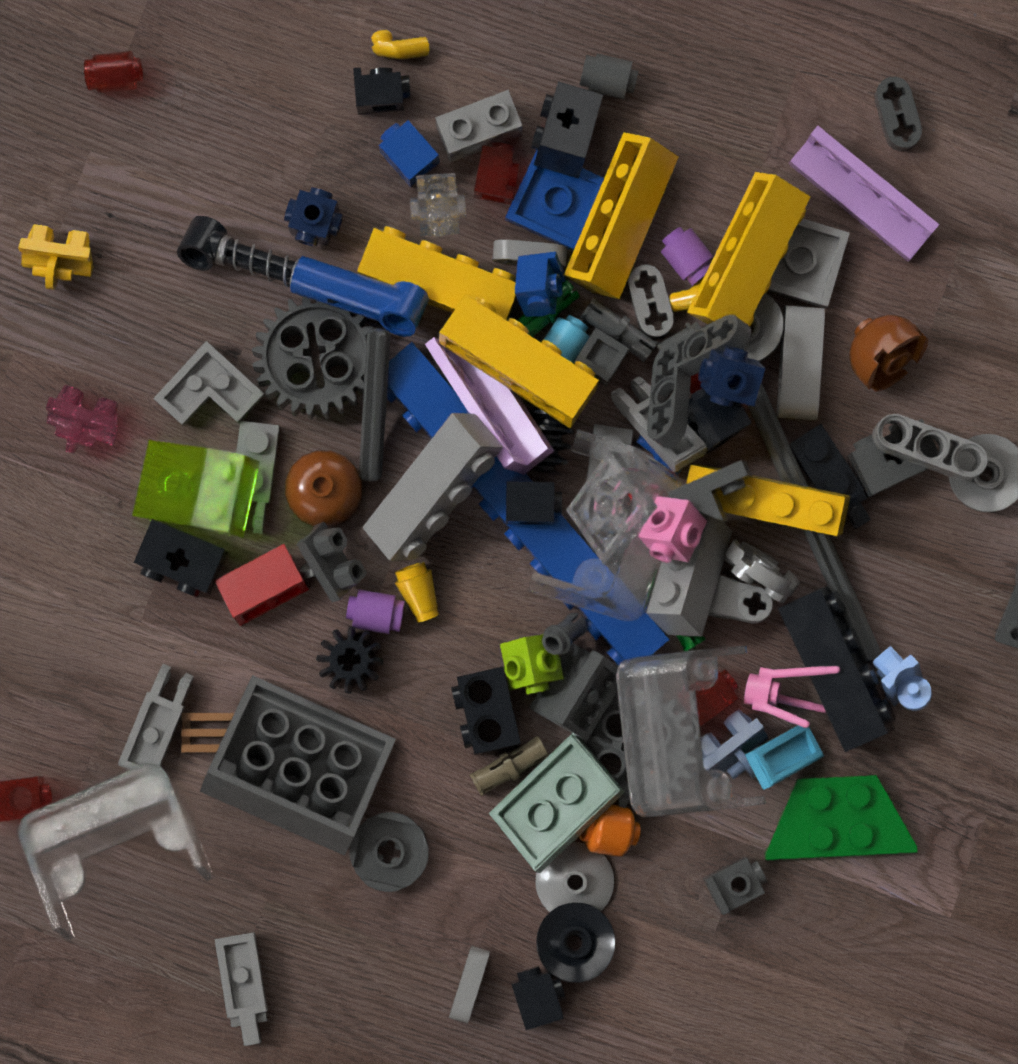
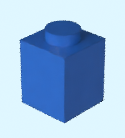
M409 120L402 126L395 123L380 137L383 141L379 144L380 153L410 188L440 163L439 154Z

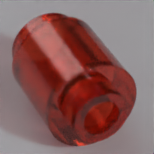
M132 51L94 54L93 59L84 60V77L87 89L89 91L97 90L98 93L136 90L137 81H143L141 59L134 58Z

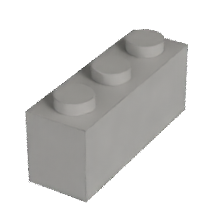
M702 512L700 513L707 520V523L690 561L672 560L670 563L661 562L646 613L667 635L702 636L725 559V552L732 535V530L724 521Z

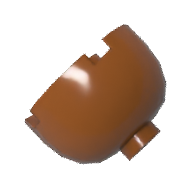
M883 315L875 319L867 318L854 331L856 336L851 343L849 353L851 368L869 390L872 388L875 392H880L891 387L908 374L902 368L911 359L916 363L920 361L928 347L929 339L915 324L905 317Z
M316 450L303 455L291 466L285 479V497L290 510L302 522L311 526L325 522L328 528H332L345 523L356 513L362 499L363 483L357 468L346 456L332 450Z

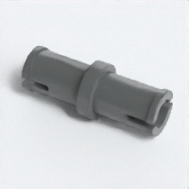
M596 298L592 299L580 319L585 320L593 327L629 348V352L641 359L640 361L643 363L658 343L629 323L630 318L625 315L621 318L598 302Z

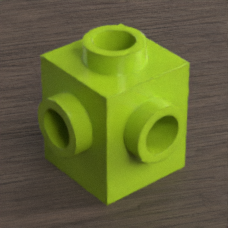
M543 634L527 636L500 644L509 690L525 688L526 694L530 695L549 691L548 683L564 679L560 657L546 651L542 643Z

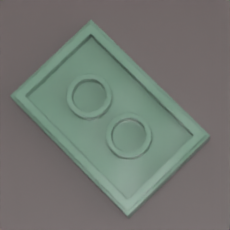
M571 734L489 814L533 870L541 873L619 799L625 791L582 739Z

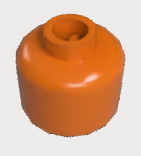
M612 804L579 837L581 841H585L586 847L592 853L620 857L628 852L631 845H637L641 828L640 823L635 822L634 814L629 807L623 808L617 804Z

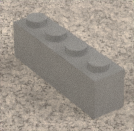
M452 413L362 528L389 561L414 560L426 550V543L433 534L447 524L449 514L457 504L464 501L470 495L471 487L480 475L486 473L494 465V458L503 446L476 414Z

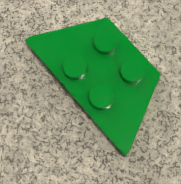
M877 775L796 779L769 846L765 850L764 860L917 853V845Z

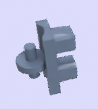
M738 709L723 722L733 735L728 741L721 745L711 732L705 734L697 741L699 746L696 749L702 759L700 762L713 781L725 771L728 772L733 780L744 771L752 779L756 777L745 754L758 748L769 737L757 718L752 721L751 718Z

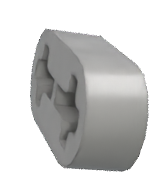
M495 240L492 261L506 265H517L518 256L556 251L562 267L565 268L568 248L567 246L553 243Z
M640 265L630 273L628 291L640 331L651 339H660L666 336L672 328L674 322L673 312L660 271L651 265ZM646 273L648 279L655 278L656 283L651 286L653 297L651 299H646L643 288L635 287V283L640 280V274ZM653 304L658 316L665 315L667 319L662 322L661 330L655 331L653 325H646L645 320L650 318L649 305Z
M475 946L470 947L449 1015L450 1019L468 1024L490 951Z

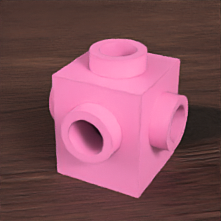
M657 496L647 518L643 522L638 537L649 548L650 555L665 563H670L672 560L689 562L695 547L700 542L707 520L689 500Z

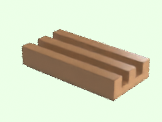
M182 713L181 752H217L220 744H190V737H224L227 729H191V721H231L234 713Z

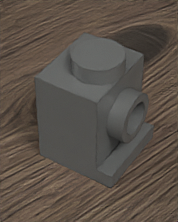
M742 857L703 877L722 915L763 895L765 892L761 885L768 882L759 863L755 861L750 864L747 857ZM736 877H742L745 880L746 886L741 892H735L731 887V882Z

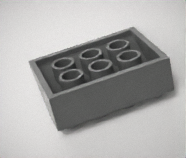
M252 675L207 771L200 792L345 856L396 739Z

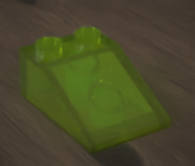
M149 440L132 516L244 538L260 461L246 455Z

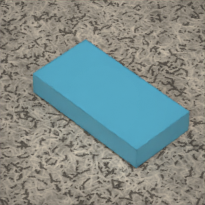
M797 725L750 751L745 756L762 789L765 790L824 757V754L810 727L804 728Z

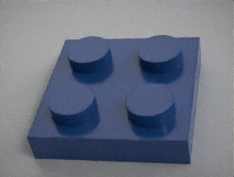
M536 150L505 216V220L551 242L567 246L569 250L574 251L604 178L582 168L579 178L535 166L534 162L538 151Z

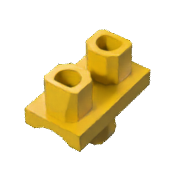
M34 224L28 238L20 239L18 248L22 255V267L33 268V276L45 277L46 289L55 290L58 279L72 281L73 274L91 277L93 261L89 233L72 230L68 232L66 244L54 243L53 229L48 226Z

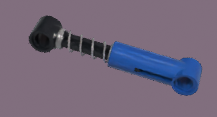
M196 216L192 219L177 249V255L180 260L193 269L206 271L211 269L213 265L219 264L224 266L231 264L236 271L246 269L251 272L252 276L262 274L267 276L270 282L276 279L283 281L286 287L290 286L291 293L380 321V324L390 333L402 337L411 336L415 333L429 302V297L425 290L411 282L401 281L391 285L302 256L295 262L289 260L288 255L283 258L271 254L272 250H269V253L255 249V244L252 247L240 244L238 239L234 241L231 236H228L227 230L220 222L207 216Z

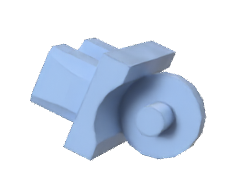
M890 646L873 661L874 666L878 669L876 673L881 679L886 698L893 706L900 702L907 710L917 711L925 708L930 703L932 697L931 686L923 678L919 662L911 654L903 660Z

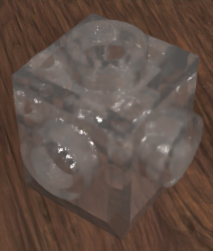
M455 173L416 175L417 198H410L411 221H419L420 236L442 237L459 234V218H466L465 194H457Z

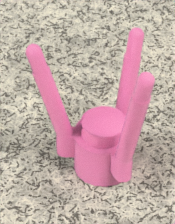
M818 666L789 669L760 667L759 675L750 673L748 676L744 704L752 705V710L766 712L790 723L808 728L810 726L809 721L775 706L781 703L826 713L824 706L781 695V683L774 682V678L837 674L840 672V667Z

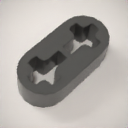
M896 76L888 77L876 89L874 95L875 105L888 145L897 151H908L920 140L922 134L921 122L908 83ZM891 86L895 92L901 91L902 96L897 101L899 108L897 111H895L891 99L884 100L883 98L888 91V87ZM899 117L902 118L905 129L912 128L913 133L908 137V142H904L901 136L895 137L893 134L899 127L897 120Z

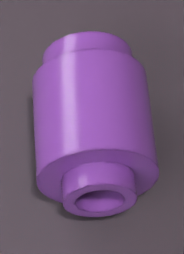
M678 227L662 240L666 246L661 250L662 255L683 281L688 280L694 286L705 276L714 256L692 228L684 232L681 227Z
M359 589L357 597H349L346 619L353 620L352 627L356 629L390 634V630L400 632L405 601L396 600V595Z

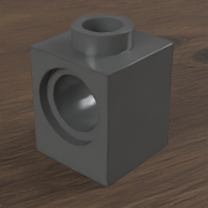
M595 328L575 362L579 361L590 367L595 372L594 377L599 380V383L607 387L626 358L629 348Z

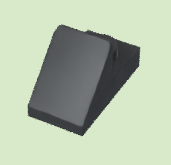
M741 460L669 491L668 494L670 498L689 500L698 511L727 522L728 519L716 492L722 490L724 496L746 487L744 480L752 477L747 462Z

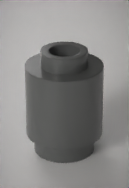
M597 53L596 57L586 55L580 86L589 87V91L624 100L626 92L634 93L639 71L631 69L633 61Z

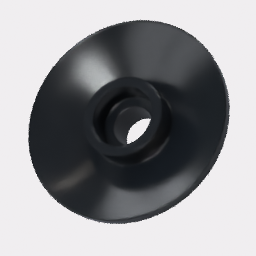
M567 903L553 909L542 920L536 937L537 953L543 966L553 976L567 982H584L600 975L610 964L615 951V934L607 917L595 907L585 903ZM572 935L579 937L581 940V946L577 951H573L567 946V940Z

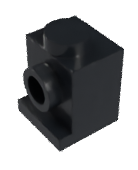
M361 67L353 68L358 115L404 111L403 99H411L409 75L401 76V72H393V69L389 67L374 68L369 71L370 74L362 75Z

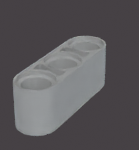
M785 305L783 312L784 331L780 350L777 418L817 420L820 401L825 309Z
M887 415L873 429V443L882 452L956 480H971L981 474L987 466L988 458L986 451L979 444L903 415ZM885 424H895L900 428L902 438L899 443L893 444L885 440L882 433ZM922 438H932L937 442L939 452L936 457L930 458L921 452L920 442ZM960 452H969L975 457L976 467L973 471L968 472L960 468L957 461Z

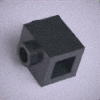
M539 966L517 972L518 980L512 981L511 985L525 1030L564 1019L559 1001L566 999L561 980L557 977L551 978L548 970L541 972Z

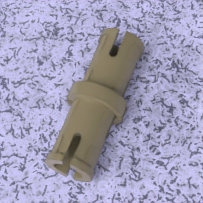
M536 736L509 753L506 751L500 753V758L469 775L480 795L483 796L510 779L515 781L521 778L519 774L544 761L549 755L539 737Z

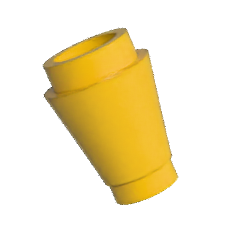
M418 562L397 570L395 574L398 581L395 582V585L416 617L417 623L438 616L439 612L432 570H427L425 562Z

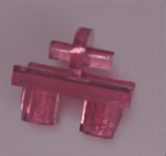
M64 385L56 399L49 398L46 410H48L47 424L57 427L55 436L67 440L66 452L74 454L79 444L93 448L95 440L113 446L117 437L118 403L104 397L98 398L94 410L90 411L81 407L84 393L77 388Z

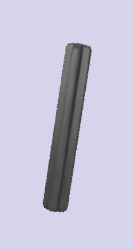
M380 328L368 331L366 343L359 475L365 481L381 479L383 467L391 334L388 330Z

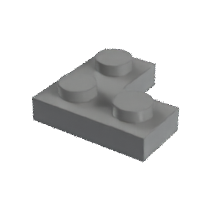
M206 341L153 399L184 426L209 398L217 403L237 423H240L265 394Z

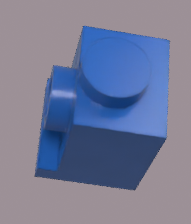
M556 251L518 256L515 295L525 317L556 314L557 297L562 296V282H566V276H564V270Z

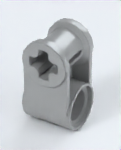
M719 576L708 615L757 624L763 622L769 616L773 601L761 587ZM753 595L760 596V603L765 605V610H758L756 616L750 615L749 607L743 605V601H750Z

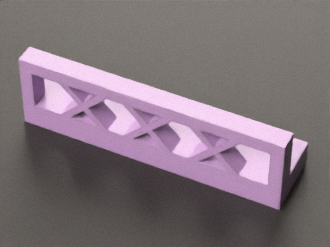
M819 126L813 130L806 143L789 162L791 167L908 262L939 226L935 220Z
M433 337L425 344L469 414H476L503 446L497 457L504 468L525 475L554 451L518 394L439 344V339Z

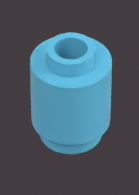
M568 315L566 320L560 317L556 319L544 340L556 345L562 351L561 356L574 364L590 336L585 333L588 329L586 324Z

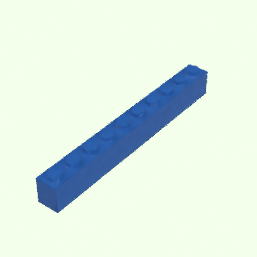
M413 342L408 344L389 361L387 400L390 403L396 399L406 409L402 417L416 433L423 429L432 439L452 413L469 414L457 393ZM496 455L494 465L486 473L480 475L471 487L483 499L478 505L492 521H495L498 517L508 528L504 533L506 538L518 551L523 547L526 548L534 558L529 564L544 581L549 577L552 578L560 588L555 594L569 610H572L575 606L585 617L588 625L587 632L595 640L602 636L609 644L611 649L606 653L613 662L622 670L628 666L631 671H634L670 639L563 516H554L553 525L506 524L507 481H533L527 474L524 475L504 468Z

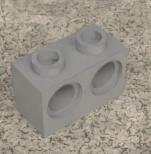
M509 90L435 117L436 128L450 163L522 135V123Z

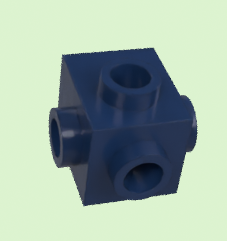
M312 187L310 192L299 190L297 200L290 198L284 221L289 222L288 228L291 235L295 236V241L311 247H317L318 243L328 246L331 235L337 237L342 224L343 214L339 213L338 202L332 200L333 194ZM309 208L320 211V215L316 220H309L305 217Z
M725 346L724 351L711 349L709 359L705 358L702 361L698 378L702 382L700 387L711 396L710 401L727 407H733L734 402L754 406L766 368L756 359L748 358L749 353L747 351Z

